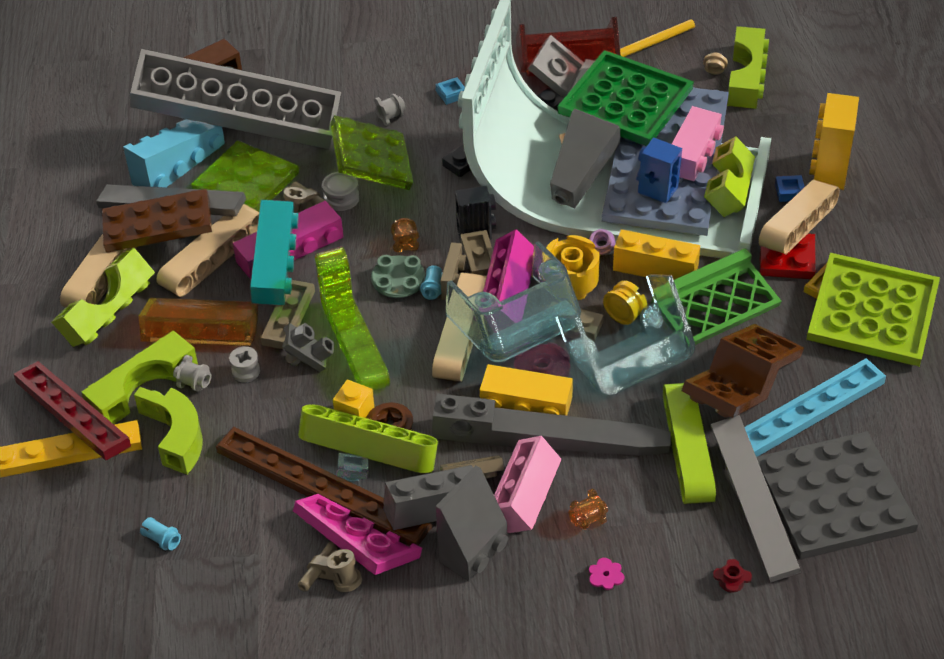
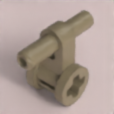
M297 181L293 182L291 187L285 188L283 193L285 201L293 202L294 213H299L326 201L321 198L320 193L312 188L307 189Z
M329 542L320 555L314 556L307 565V572L298 582L299 589L308 591L317 578L333 580L335 588L340 592H350L358 588L362 583V576L360 571L355 569L354 564L356 560L353 552L347 549L338 550L336 544Z

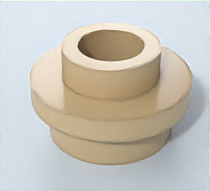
M711 53L704 57L703 64L708 73L718 75L727 68L728 61L720 53Z

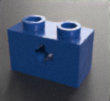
M654 137L647 147L643 146L638 156V161L641 162L636 180L639 181L638 193L667 203L678 188L683 148Z

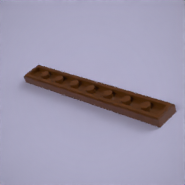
M234 426L216 445L217 453L307 497L319 494L350 510L349 516L366 518L373 522L374 529L384 534L389 531L400 536L399 541L408 546L413 543L419 546L432 529V522L393 530L383 510V497Z

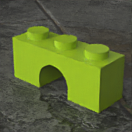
M736 136L716 147L712 164L720 174L708 180L704 198L723 217L733 212L737 213L745 207L755 156Z

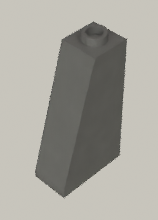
M574 108L550 182L553 200L560 205L576 208L620 144V126Z

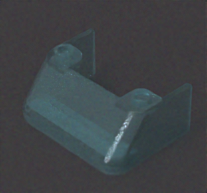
M539 241L534 243L531 275L539 284L501 302L494 295L487 292H478L468 297L452 280L447 282L446 316L486 358L494 362L506 361L575 328L580 323L581 309L566 267Z
M650 274L646 276L655 302L646 306L640 314L643 332L598 352L595 342L586 336L580 316H556L571 360L600 393L609 395L618 393L688 360L694 354L695 341L672 275Z

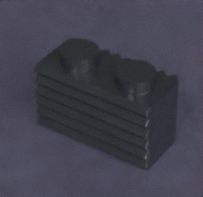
M487 186L456 190V227L460 243L461 234L487 230L489 240H491L492 230L496 229L494 213L491 214V210H496L494 195H489Z

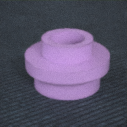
M598 229L589 237V240L595 244L597 252L599 251V255H607L614 249L615 238L608 230ZM602 240L607 242L604 246H598V243Z

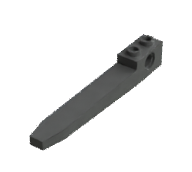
M437 393L433 412L432 437L442 440L516 447L518 440L542 436L553 450L635 456L667 454L670 450L671 432L636 423L495 408V400Z

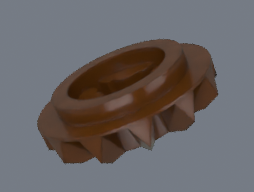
M389 402L374 407L367 416V419L386 424L388 417H391L393 426L408 430L412 429V413L407 407L399 403Z

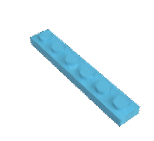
M866 358L747 425L745 430L756 457L883 385L886 375Z

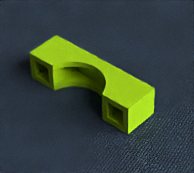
M738 26L736 28L733 60L743 64L745 68L731 71L727 106L757 109L758 99H763L766 69L761 68H766L769 39H764L765 29Z
M135 248L121 253L104 270L108 280V292L100 305L91 304L82 299L69 304L51 322L73 347L82 343L88 345L98 336L96 331L101 326L103 328L108 326L116 318L114 313L118 309L123 310L133 301L131 296L135 292L143 291L150 284L148 279L155 272Z
M173 330L81 391L83 399L111 423L115 424L130 414L129 398L138 386L154 379H168L177 382L173 373L175 368L181 364L185 355L192 356V363L198 365L195 348Z

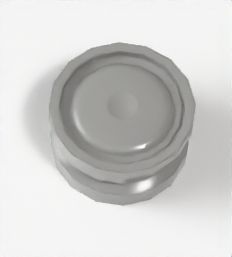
M345 171L334 172L326 176L322 181L323 199L332 204L334 210L345 211L353 208L359 202L358 180L353 174Z

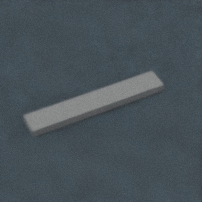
M740 415L712 423L713 433L770 583L801 573Z

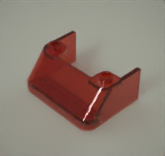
M612 17L607 28L529 35H525L524 24H519L516 35L520 71L526 72V76H535L528 70V67L550 35L583 62L586 59L596 61L604 50L621 56L617 17Z

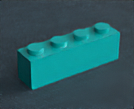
M261 200L250 287L252 303L285 305L286 294L291 295L292 278H288V272H293L294 256H290V251L296 250V234H292L293 229H298L299 213H294L293 202Z

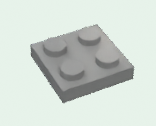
M550 35L541 46L528 70L557 94L565 98L570 92L584 62Z

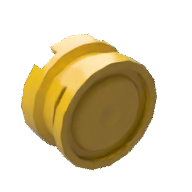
M629 281L618 282L613 287V290L608 291L603 298L606 312L616 322L623 325L633 323L637 316L641 315L647 307L645 295H640L637 291L639 287Z

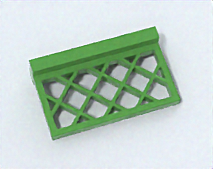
M744 248L655 288L651 306L656 312L661 311L688 348L780 306L782 301L750 262L752 255ZM748 272L754 282L749 284L737 281L738 276ZM720 284L731 286V295L717 292L715 287ZM735 288L751 291L750 300L734 296ZM699 294L710 297L708 305L693 302V296ZM754 294L766 295L770 301L767 303L753 301ZM713 298L729 302L727 310L711 306ZM732 303L748 307L747 312L740 314L730 311ZM674 305L687 307L685 316L673 313L669 307ZM690 308L706 312L704 321L688 317ZM709 313L725 317V321L721 324L707 322ZM686 324L701 327L702 332L691 337L685 329Z

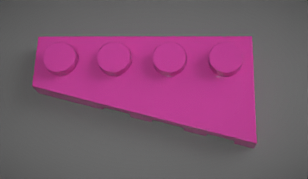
M319 494L295 501L294 513L339 548L352 551L355 560L374 575L417 560L421 556L422 548L414 543L410 547L399 542L400 536L391 531L387 532L386 535L373 528V522L366 518L349 516L350 510Z

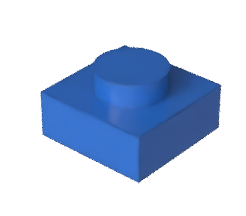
M802 175L778 176L775 178V188L779 202L792 200L805 187Z

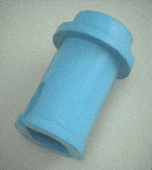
M429 266L426 270L425 281L420 286V291L426 299L433 300L441 295L440 284L443 272L439 266Z
M152 517L147 518L142 523V526L149 530L140 528L141 535L157 542L161 549L174 550L180 543L181 535L178 533L177 528H168Z

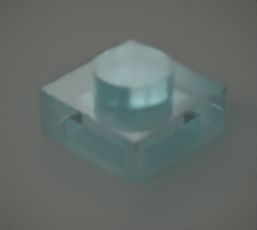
M338 454L337 477H343L349 481L367 479L368 458L354 454Z

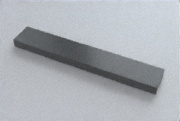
M107 184L96 200L99 208H108L201 189ZM207 190L211 215L237 216L246 201L244 192Z

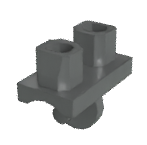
M291 323L287 324L284 327L286 336L282 345L283 350L287 352L286 361L292 366L302 362L319 372L325 370L327 358L334 352V342L327 337H323L318 341L315 340L314 330L306 323L298 327Z

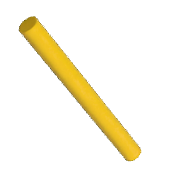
M690 19L612 53L626 57L695 28V23Z

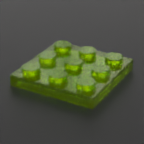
M333 116L330 124L339 173L410 190L413 185V178L403 133L377 127L370 123L358 122L348 117Z
M237 140L191 184L192 189L244 192L246 196L244 204L260 212L261 200H273L299 174V167L294 163Z

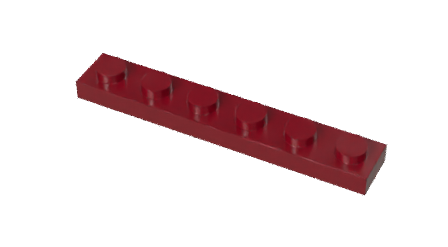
M39 361L14 373L15 381L21 388L105 461L131 447L130 439L126 434Z

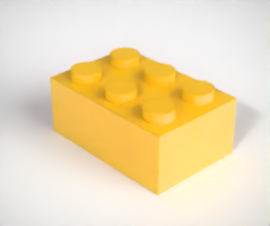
M827 93L826 103H820L818 119L823 120H818L815 138L820 140L814 141L812 158H817V160H811L809 175H814V180L844 190L859 97Z

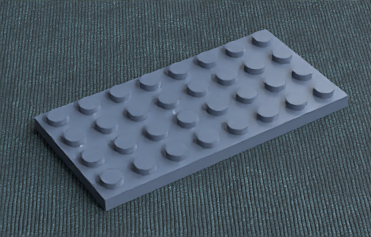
M693 87V90L656 139L672 144L692 106L722 114L720 125L724 126L729 92ZM620 137V144L615 150L601 222L707 236L712 205L704 198L708 180L717 175V168L712 164L715 149L712 156H707L704 172H699L695 181L679 177L677 190L669 201L664 203L638 193L639 181L636 180L641 164L638 161L640 150L645 145ZM722 137L719 141H715V149L721 145Z

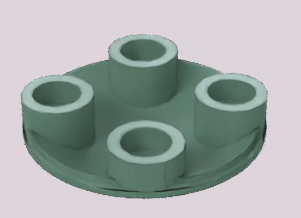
M382 255L378 258L377 264L372 270L371 281L379 293L392 298H402L410 296L420 289L421 284L425 281V271L417 256Z

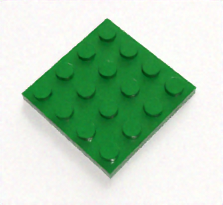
M604 50L558 105V114L570 118L574 108L620 126V137L647 146L653 137L656 138L693 90L694 81Z

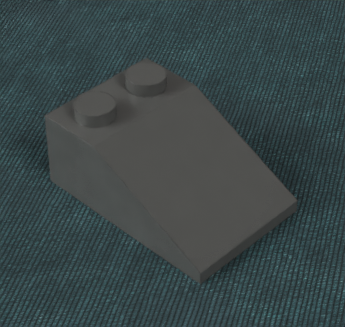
M475 465L436 505L439 561L468 581L476 573L484 571L489 559L496 552H501L508 542L507 521L481 468Z

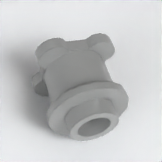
M391 94L390 98L383 101L379 97L374 99L376 104L375 112L385 126L390 125L389 119L396 116L403 117L406 106L400 96Z
M185 355L183 361L175 368L173 373L177 380L176 386L184 388L185 385H189L194 391L199 392L206 388L211 381L210 369L208 365L192 363V356Z

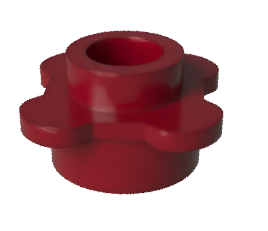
M729 559L725 566L714 570L713 577L719 581L723 590L738 592L743 588L744 583L751 581L752 574L750 571L744 570L739 565L738 560Z

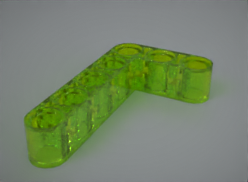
M341 246L316 253L315 263L322 307L356 383L372 388L373 391L390 386V378L385 363L353 298L350 267L344 248Z

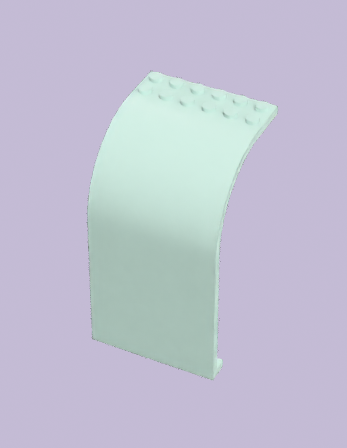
M511 0L499 1L497 9L492 10L491 24L486 25L484 41L479 43L478 57L473 58L471 74L466 75L465 90L460 91L458 97V107L462 108L459 128L463 129V143L467 162L478 183L481 186H487L489 195H494L495 202L516 217L534 226L565 235L589 238L594 231L605 229L614 235L616 242L622 229L701 245V256L722 259L744 248L750 252L769 159L771 138L761 137L759 148L747 147L755 156L745 207L737 213L733 212L723 217L712 206L707 236L601 222L615 151L575 209L567 205H560L553 200L550 182L562 146L559 135L566 133L570 118L558 114V111L538 98L521 77L512 53Z

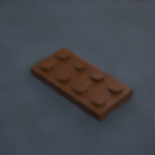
M207 189L102 209L103 246L106 253L212 232Z

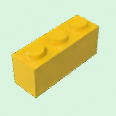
M621 229L614 246L613 271L671 282L698 269L701 245Z
M488 364L480 387V398L495 400V408L567 416L572 401L573 378Z

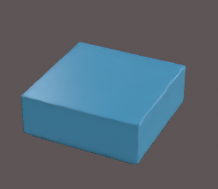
M458 77L436 84V92L446 105L458 101L460 91L465 90V86Z

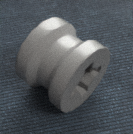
M245 346L238 347L231 352L229 360L233 378L239 382L255 380L260 374L257 352L253 348Z

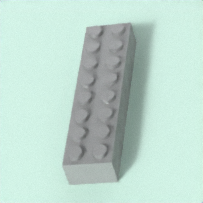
M141 49L130 92V107L330 149L341 92Z

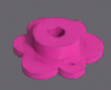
M601 558L597 561V565L589 567V573L591 574L589 581L594 587L602 586L605 590H611L614 585H621L624 582L621 565L619 563H612L608 558Z

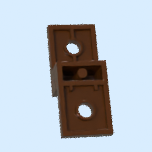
M757 324L750 325L721 338L710 369L685 380L681 391L690 395L692 401L699 404H707L715 408L719 415L733 418L767 400L779 368L801 358L804 347Z

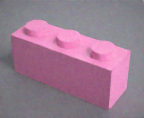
M694 106L690 109L672 142L673 145L683 148L680 178L695 181L698 173L704 172L707 156H712L715 149V141H719L723 134L724 126L720 125L722 114Z
M542 436L518 440L494 494L507 521L508 533L532 530L561 462V458Z

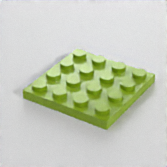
M830 253L806 340L920 367L940 277Z

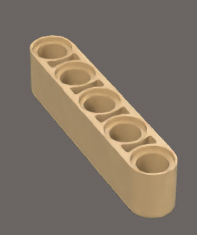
M812 180L763 226L759 236V245L787 254L835 207L839 197V187Z
M243 204L237 216L221 217L212 225V232L201 234L159 270L156 278L158 285L179 297L189 293L234 254L233 242L257 232L259 212Z
M102 234L64 286L60 296L61 305L67 307L69 304L81 299L97 305L108 289V280L104 270L121 253L132 248L106 253Z
M470 273L460 274L434 357L433 378L462 382L480 323L477 315L487 276Z

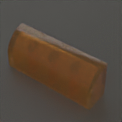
M149 298L139 315L141 342H157L160 338L174 330L191 344L251 346L257 331L258 304L247 301Z

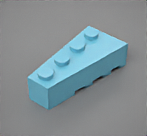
M185 119L178 122L175 128L160 130L159 135L152 138L149 136L141 138L140 143L136 145H125L123 149L131 183L133 186L167 188L224 145L225 140L222 126Z

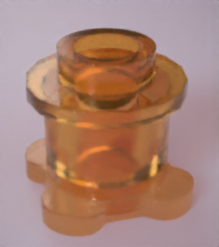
M409 218L396 220L391 225V233L395 241L393 250L395 252L417 250L419 248V242H417L419 233L416 223Z
M594 489L587 491L589 497L579 502L576 500L572 501L568 511L571 522L576 527L579 526L584 530L588 529L590 524L597 520L600 524L607 522L606 513L608 512V507Z

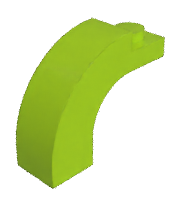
M139 387L134 394L138 413L171 427L158 446L162 465L188 475L198 461L203 445L199 419L194 405L184 394L173 388H170L164 396L158 391H150Z

